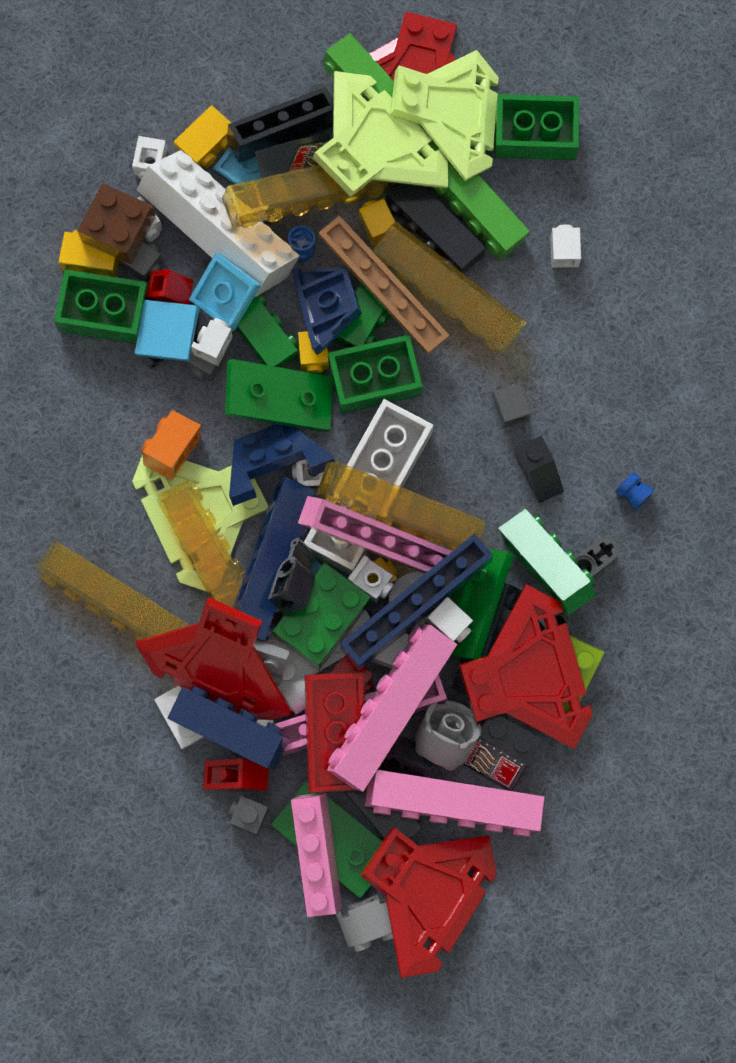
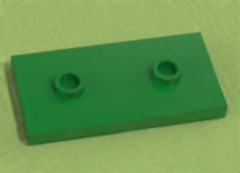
M235 359L227 361L225 416L322 432L331 430V376Z
M488 549L493 554L492 562L453 593L451 600L473 621L468 626L472 631L461 643L457 640L454 641L457 646L450 655V658L470 661L481 658L514 556L509 551Z
M307 780L299 789V791L294 795L293 798L297 797L298 795L315 794L323 792H308ZM327 796L339 882L361 899L371 886L370 883L361 877V874L382 843V840ZM290 800L272 822L271 826L297 846Z

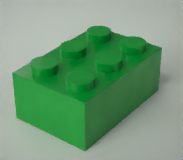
M497 95L495 158L576 160L579 148V97Z
M64 269L54 319L58 332L136 344L144 300H148L146 298L147 282Z
M410 334L328 353V363L341 414L379 406L384 399L392 403L422 396L423 386Z
M324 563L315 575L306 610L288 616L284 615L274 628L273 635L320 670L370 605L371 596Z

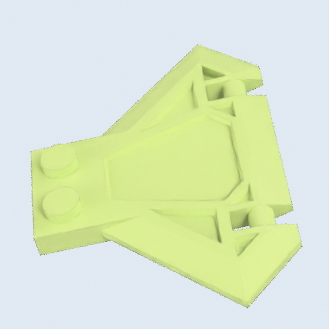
M477 50L428 74L398 66L394 77L391 115L420 124L464 181L492 166L493 158L486 155L485 150L492 151L494 147L498 93L491 90L490 86H498L499 77Z
M334 71L333 139L314 153L313 159L351 197L372 180L448 188V159L440 149L434 151L429 146L433 140L427 132L417 123L392 116V97L385 90L378 94L372 88L377 82L371 76ZM363 95L369 99L368 102L362 97ZM420 152L426 157L425 160L419 155Z
M142 455L132 482L136 490L144 487L148 494L141 501L170 563L173 564L179 561L183 568L182 571L176 573L179 582L216 595L243 522L266 512L268 509V504L255 478L250 481L257 497L233 506L229 497L232 465L223 470L216 471L185 461L174 479L170 480L144 466ZM161 480L165 488L158 491L154 482ZM196 553L200 562L193 565L189 556Z

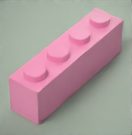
M327 792L298 795L291 800L307 917L336 914L343 907Z

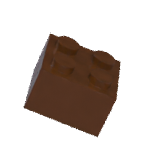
M102 183L77 232L82 243L132 264L156 216L151 204Z

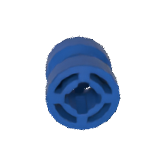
M296 226L288 234V244L300 255L297 260L298 262L309 260L315 251V234L307 226Z
M632 472L615 492L620 497H627L629 505L636 511L655 490L650 485L641 483L640 476Z

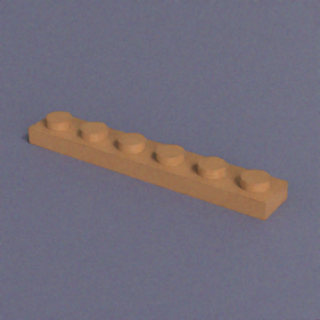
M340 215L319 232V237L408 335L410 334V337L428 356L449 339V334Z

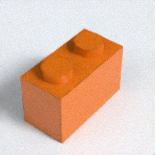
M172 410L167 418L163 417L159 421L154 437L152 439L148 438L141 449L143 465L173 480L200 441L201 425Z

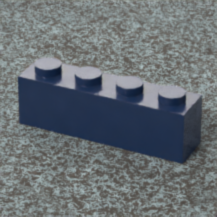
M193 685L192 690L184 687L181 688L167 719L267 769L276 770L290 738L282 735L283 728L268 722L267 726H264L257 722L258 716L245 710L240 714L232 710L234 706L232 703L218 698L215 702L207 698L209 692Z

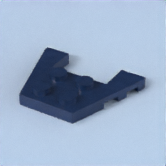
M273 424L258 432L247 434L242 438L234 440L229 489L231 503L235 506L257 497L250 481L251 479L304 459L314 476L337 467L335 459L330 453L295 427Z

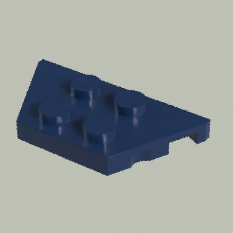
M315 267L313 272H302L300 268L292 269L311 346L316 355L327 348L362 314L352 277L347 267H333L331 269Z

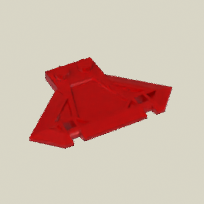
M405 11L398 38L369 54L393 81L398 66L424 74L431 73L456 60L450 50L457 24Z
M527 584L523 588L488 656L459 665L463 683L475 721L507 713L575 749L593 714L590 705L581 707L579 697L587 693L566 623L558 625L555 614L563 612L561 603ZM544 618L546 629L541 630L538 620ZM568 701L570 711L564 712L562 703Z
M209 597L206 601L199 623L136 641L135 643L153 675L162 679L164 674H168L174 677V685L191 690L193 685L209 692L207 698L215 702L218 698L226 700L234 705L232 710L241 713V710L244 709L258 716V720H273L291 715L292 713L254 647L263 621Z
M394 827L389 830L362 872L361 877L386 897L400 978L439 971L443 964L437 958L440 950L447 954L451 951L486 893L480 886L483 879L492 882L497 875L489 835L418 846ZM470 868L474 871L472 877L467 875ZM426 940L431 942L428 949L423 946Z

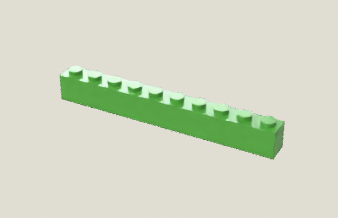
M351 33L326 50L323 64L326 72L331 77H334V71L369 75L377 82L372 88L378 94L385 90L391 97L393 96L394 81ZM365 95L362 96L367 102L369 101ZM434 141L429 144L434 151L439 149ZM420 152L419 155L425 160L426 157ZM448 160V188L432 187L437 195H442L446 199L454 214L460 215L465 220L470 232L476 236L478 235L483 240L489 253L503 260L526 240L530 231L479 175L464 181Z

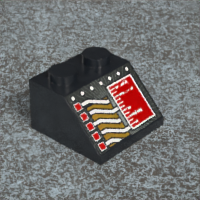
M330 134L296 139L255 151L262 183L274 182L275 187L307 180L306 175L317 172L319 164L313 159L314 153L331 140Z
M496 715L486 719L481 728L480 736L463 765L504 789L513 791L542 739L501 715Z

